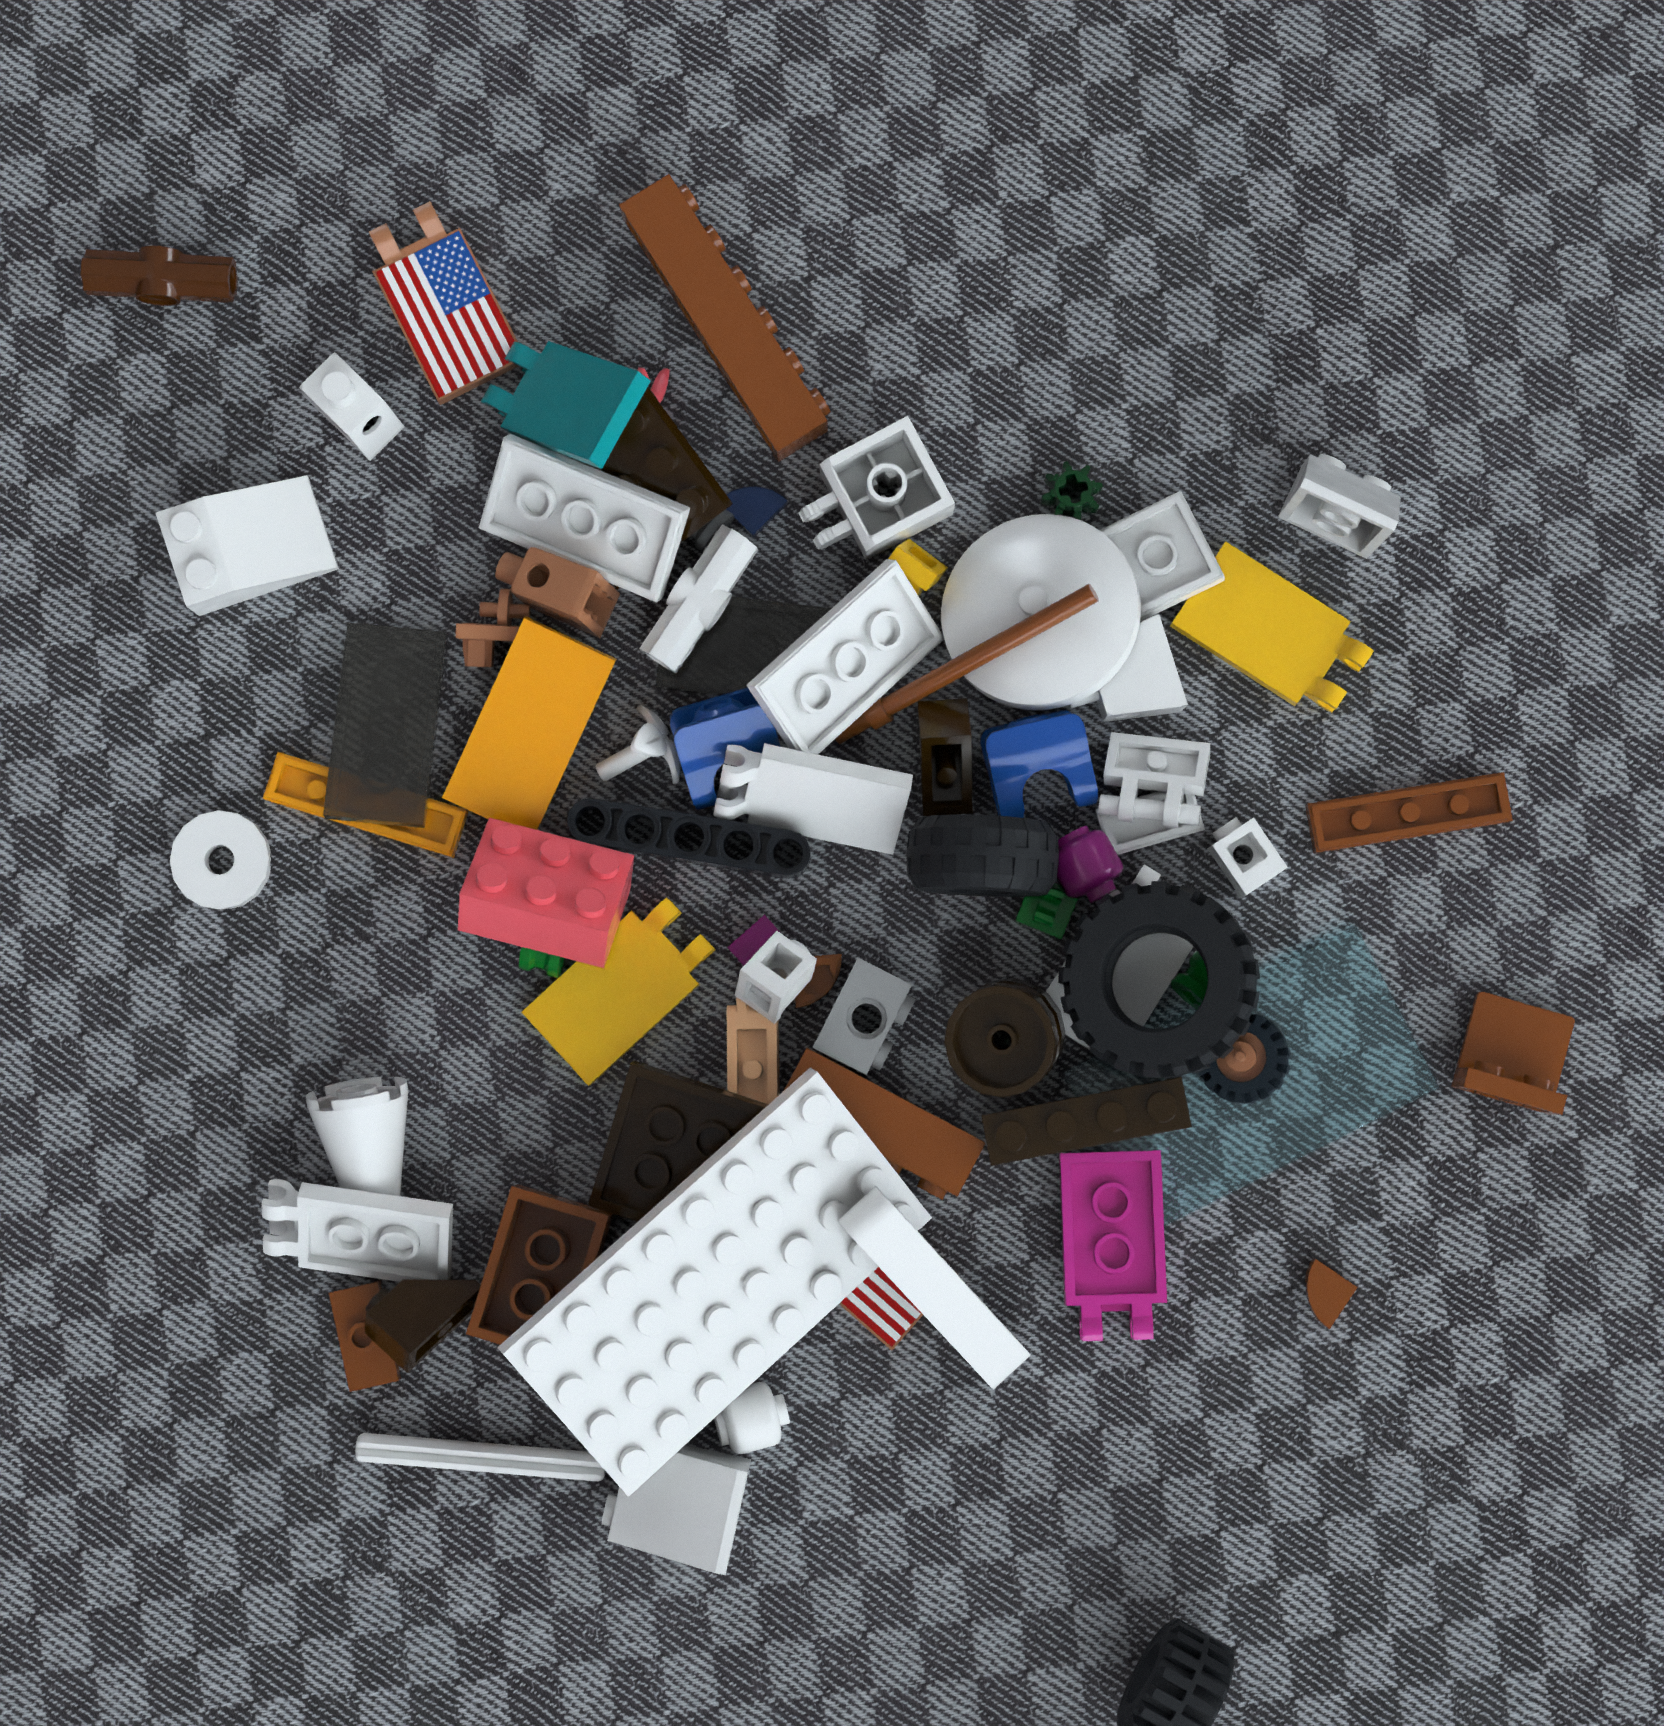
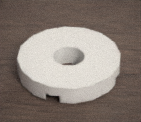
M220 810L200 814L185 824L173 841L170 856L173 880L185 897L202 907L219 910L241 907L258 896L268 881L271 870V851L269 842L258 825L244 816ZM218 847H227L234 856L233 866L224 874H215L209 866L210 854Z

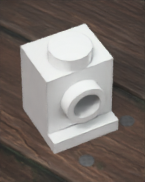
M1235 817L1212 833L1217 842L1207 849L1234 887V891L1239 898L1248 895L1288 868L1254 817L1243 825ZM1242 846L1249 850L1250 860L1247 864H1239L1235 861L1233 852L1236 847Z
M776 931L741 968L735 996L775 1024L781 1018L785 1008L812 980L817 958L812 956L802 943L790 940Z

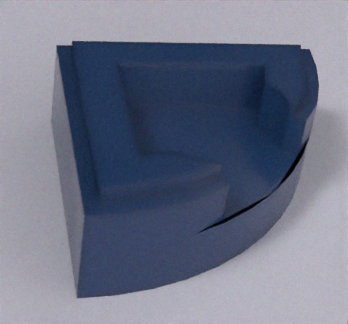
M743 487L726 494L733 503L727 510L734 515V520L752 538L788 504V501L780 494L762 487Z

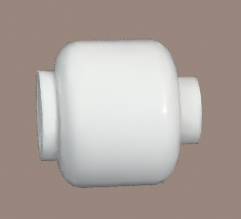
M764 1382L752 1383L714 1418L721 1446L730 1445V1448L736 1454H744L777 1445L782 1437L781 1426L790 1424L783 1394L773 1396L770 1387Z

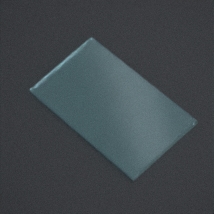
M1356 926L1260 973V979H1257V993L1260 995L1257 1009L1253 1008L1252 1014H1258L1276 1025L1285 1036L1291 1055L1288 1062L1290 1066L1289 1073L1285 1075L1282 1081L1284 1084L1279 1090L1276 1089L1271 1094V1097L1266 1100L1256 1101L1253 1104L1230 1102L1209 1090L1204 1084L1203 1078L1198 1073L1192 1072L1182 1075L1191 1128L1100 1145L1103 1152L1161 1150L1164 1226L1439 1088L1436 1077L1432 1075L1362 938V933ZM1192 1007L1152 1029H1165L1179 1025L1189 1019L1197 1009ZM1096 1056L1063 1072L1065 1082L1070 1085L1075 1097L1166 1080L1165 1078H1148L1124 1072Z

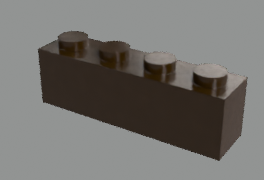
M1182 1077L981 1115L991 1166L1192 1127Z

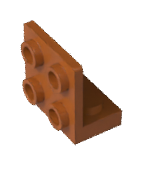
M1478 992L1473 1003L1451 1087L1544 1114L1563 1115L1568 1095L1556 1091L1575 1023L1574 1018L1494 994Z

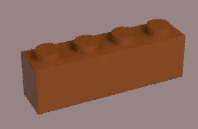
M806 1048L785 1089L809 1068L817 1071L898 1175L904 1168L921 1177L916 1186L942 1200L947 1192L958 1197L986 1142Z

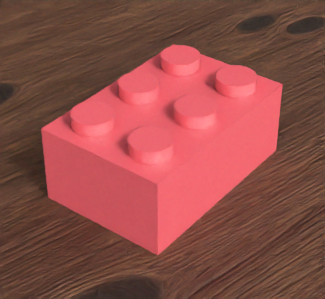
M489 818L459 894L458 931L604 968L630 893L635 855Z

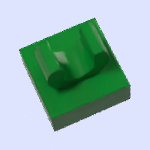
M1054 883L1047 895L1024 897L1014 922L1061 940L1078 899L1068 897L1061 885Z

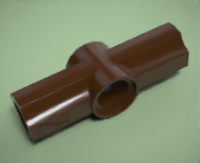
M143 246L139 248V252L86 249L85 255L81 260L80 275L83 291L87 295L136 297L137 300L147 304L174 306L180 304V300L233 302L235 294H237L238 275L236 261L233 257L185 255L180 250L170 247Z

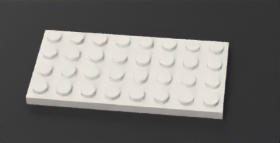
M809 1068L497 1348L629 1497L879 1267L838 1222L845 1213L877 1186L917 1231L932 1217L820 1074Z

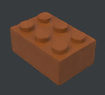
M520 1184L511 1186L466 1334L501 1345L602 1254L613 1214Z

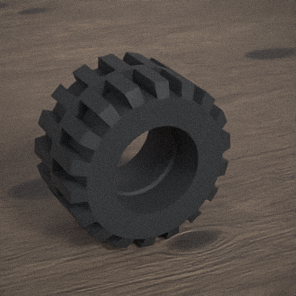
M1173 1618L1155 1634L1140 1657L1123 1693L1117 1713V1726H1212L1232 1680L1234 1650L1181 1619Z

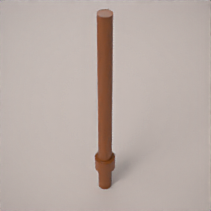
M1087 584L885 697L882 696L835 740L841 744L870 727L877 730L894 720V714L1099 602L1095 590L1091 584Z

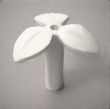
M638 706L635 710L645 718L647 723L636 732L630 746L596 764L599 776L603 781H608L649 757L662 756L670 767L673 784L678 783L681 764L674 741L668 739L669 730L653 711L644 706Z

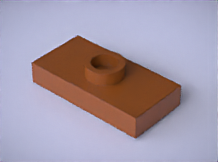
M381 1281L329 1292L349 1392L401 1380L399 1365L365 1334V1309L370 1300L382 1290Z

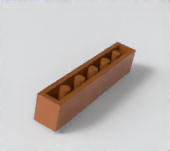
M670 174L619 204L622 219L776 460L780 462L828 432V420L825 416L830 414L831 411L825 399L816 387L810 391L806 388L799 377L800 374L804 373V369L798 357L790 347L784 350L781 349L773 336L774 333L778 332L774 320L764 306L758 309L754 307L747 296V293L752 291L747 278L738 265L729 268L720 254L726 250L724 243L711 224L704 228L694 213L700 209L687 185L684 183L677 187Z

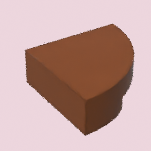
M842 954L814 956L817 958L812 980L795 997L796 1008L809 1006L819 1001L832 989L840 973Z
M1312 1258L1305 1276L1308 1303L1316 1319L1326 1328L1330 1329L1358 1287L1317 1259Z

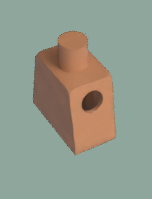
M530 547L524 558L510 552H505L496 567V579L512 585L511 593L524 604H530V608L598 638H601L620 596V593L598 571L535 547Z

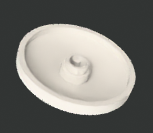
M1055 514L1029 515L1007 521L991 529L964 552L952 570L944 590L941 606V625L945 644L951 658H956L1085 585L1091 584L1098 596L1099 602L964 675L971 685L988 698L1006 706L1023 710H1050L1074 704L1087 698L1116 675L1127 660L1137 638L1141 617V601L1138 585L1127 559L1117 545L1103 532L1086 522L1068 516Z

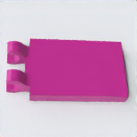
M1161 1150L1059 1153L1064 1305L1080 1306V1340L1103 1341L1102 1312L1130 1311V1338H1133V1340L1154 1339L1152 1303H1167Z

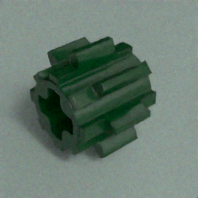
M1065 461L1060 476L1058 474H1055V476L1049 473L1046 474L1044 482L1050 487V492L1042 495L1040 502L1049 507L1053 506L1055 515L1081 520V513L1083 511L1086 514L1087 512L1096 514L1099 505L1094 501L1093 495L1101 492L1103 485L1102 483L1095 482V480L1090 481L1088 478L1089 465L1078 471L1073 470L1068 461ZM1071 484L1074 492L1082 491L1077 503H1071V499L1067 495L1061 496L1065 485Z

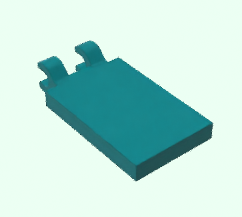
M514 341L505 360L522 367V372L525 373L513 395L498 386L490 384L481 402L499 411L498 414L505 418L500 427L508 433L602 469L651 380L637 370L550 341L547 342L542 353H538Z

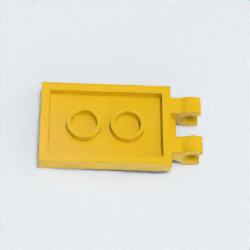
M1225 541L1215 556L1225 576V581L1188 598L1170 627L1291 705L1296 706L1301 697L1305 695L1323 709L1333 713L1347 692L1335 683L1323 679L1336 658L1351 669L1359 672L1365 666L1374 650L1364 643L1343 634L1350 624V620Z
M667 897L643 921L632 910L620 921L604 968L576 961L521 1012L588 1086H591L700 985L690 973L716 950L701 934L682 952L670 942L662 932L682 912Z

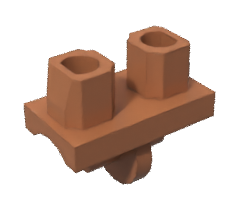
M500 589L498 603L480 602V617H496L497 624L456 623V638L463 639L465 666L494 667L495 641H511L513 643L520 626L511 625L512 618L523 619L525 616L530 618V604H513L511 589Z

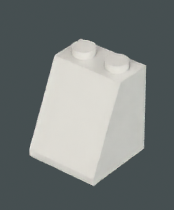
M684 1445L629 1497L620 1487L617 1496L608 1494L601 1524L610 1526L607 1541L709 1572L726 1575L751 1459Z

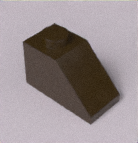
M965 698L918 701V736L923 816L973 813L972 735L968 700Z
M403 1279L391 1291L384 1288L370 1300L365 1309V1334L403 1370L409 1373L472 1314L481 1284L476 1280Z

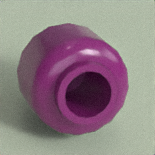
M1086 825L1058 840L1057 879L1068 897L1078 899L1087 896L1090 903H1094L1105 895L1117 890L1113 880L1121 875L1124 867L1108 836L1103 831H1090Z

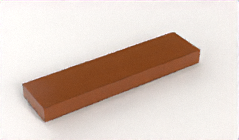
M1504 772L1305 805L1314 854L1513 821Z

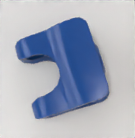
M748 687L679 707L673 710L670 715V727L674 736V744L693 805L697 810L714 806L717 796L714 789V777L717 770L724 763L727 745H739L749 751L762 753L764 743L780 746L775 727Z
M1059 710L1047 714L1031 715L1013 720L1010 723L989 727L980 735V746L999 816L1024 818L1023 788L1026 780L1033 773L1044 769H1053L1063 776L1069 795L1078 807L1097 803L1098 788L1085 726L1082 719L1076 714L1067 710Z

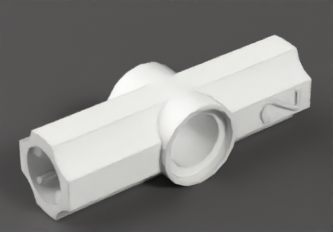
M722 524L719 530L715 532L707 548L705 547L695 566L687 568L674 585L666 601L667 608L639 648L640 651L676 674L679 668L683 666V662L693 651L705 630L709 631L721 617L732 597L731 590L757 553L758 547L737 531Z

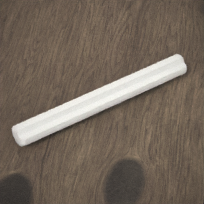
M374 1433L360 1434L357 1438L355 1449L356 1460L359 1462L597 1482L603 1480L606 1472L589 1451Z

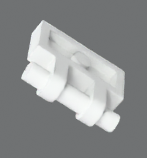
M1111 732L1103 774L1104 785L1121 787L1120 796L1101 794L1098 813L1118 816V821L1133 823L1135 818L1163 821L1164 827L1178 828L1179 823L1199 826L1201 806L1183 804L1182 800L1183 794L1204 796L1210 759V743ZM1138 790L1166 792L1165 801L1137 798Z

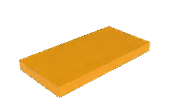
M525 616L442 798L486 819L493 818L538 830L617 659Z

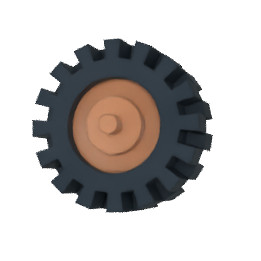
M1251 1013L1248 1021L1251 1025L1245 1036L1240 1035L1232 1045L1234 1049L1224 1059L1218 1058L1210 1064V1068L1198 1073L1205 1081L1204 1084L1209 1090L1227 1101L1253 1104L1262 1099L1266 1100L1272 1096L1271 1094L1276 1089L1279 1090L1284 1084L1282 1081L1285 1075L1289 1073L1290 1066L1288 1062L1291 1055L1285 1036L1276 1025L1258 1014Z

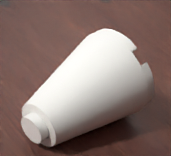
M381 1077L354 1079L324 1086L326 1096L317 1099L314 1091L306 1095L307 1108L340 1188L400 1196L408 1102V1085L405 1078L394 1077L395 1086H382Z

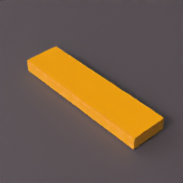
M277 752L262 798L272 803L451 858L455 856L469 812L460 807L281 752Z

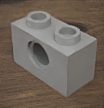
M857 958L812 1048L867 1075L870 1067L880 1071L893 1046V1043L885 1040L893 1022L903 1026L916 1000L907 995L912 984ZM861 1005H872L881 1014V1025L873 1033H861L852 1024V1014Z

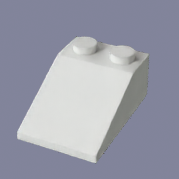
M1310 454L1302 464L1278 518L1367 559L1394 532L1399 522L1401 496L1390 492L1391 486L1377 477L1365 475L1362 479L1345 471L1346 465L1332 456L1320 454L1317 458Z
M307 475L204 496L156 512L185 605L198 616L339 569L310 479Z

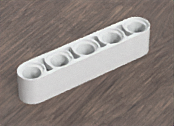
M877 1186L838 1220L854 1241L992 1389H995L1031 1356L1015 1336Z

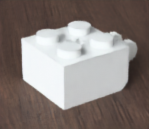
M906 416L820 463V476L829 494L806 505L798 512L803 522L815 521L824 514L838 508L844 521L819 532L813 539L817 549L822 550L853 535L865 560H868L952 516L955 502L912 422ZM885 481L888 486L897 484L899 488L895 489V495L892 497L880 496L877 494L878 483Z

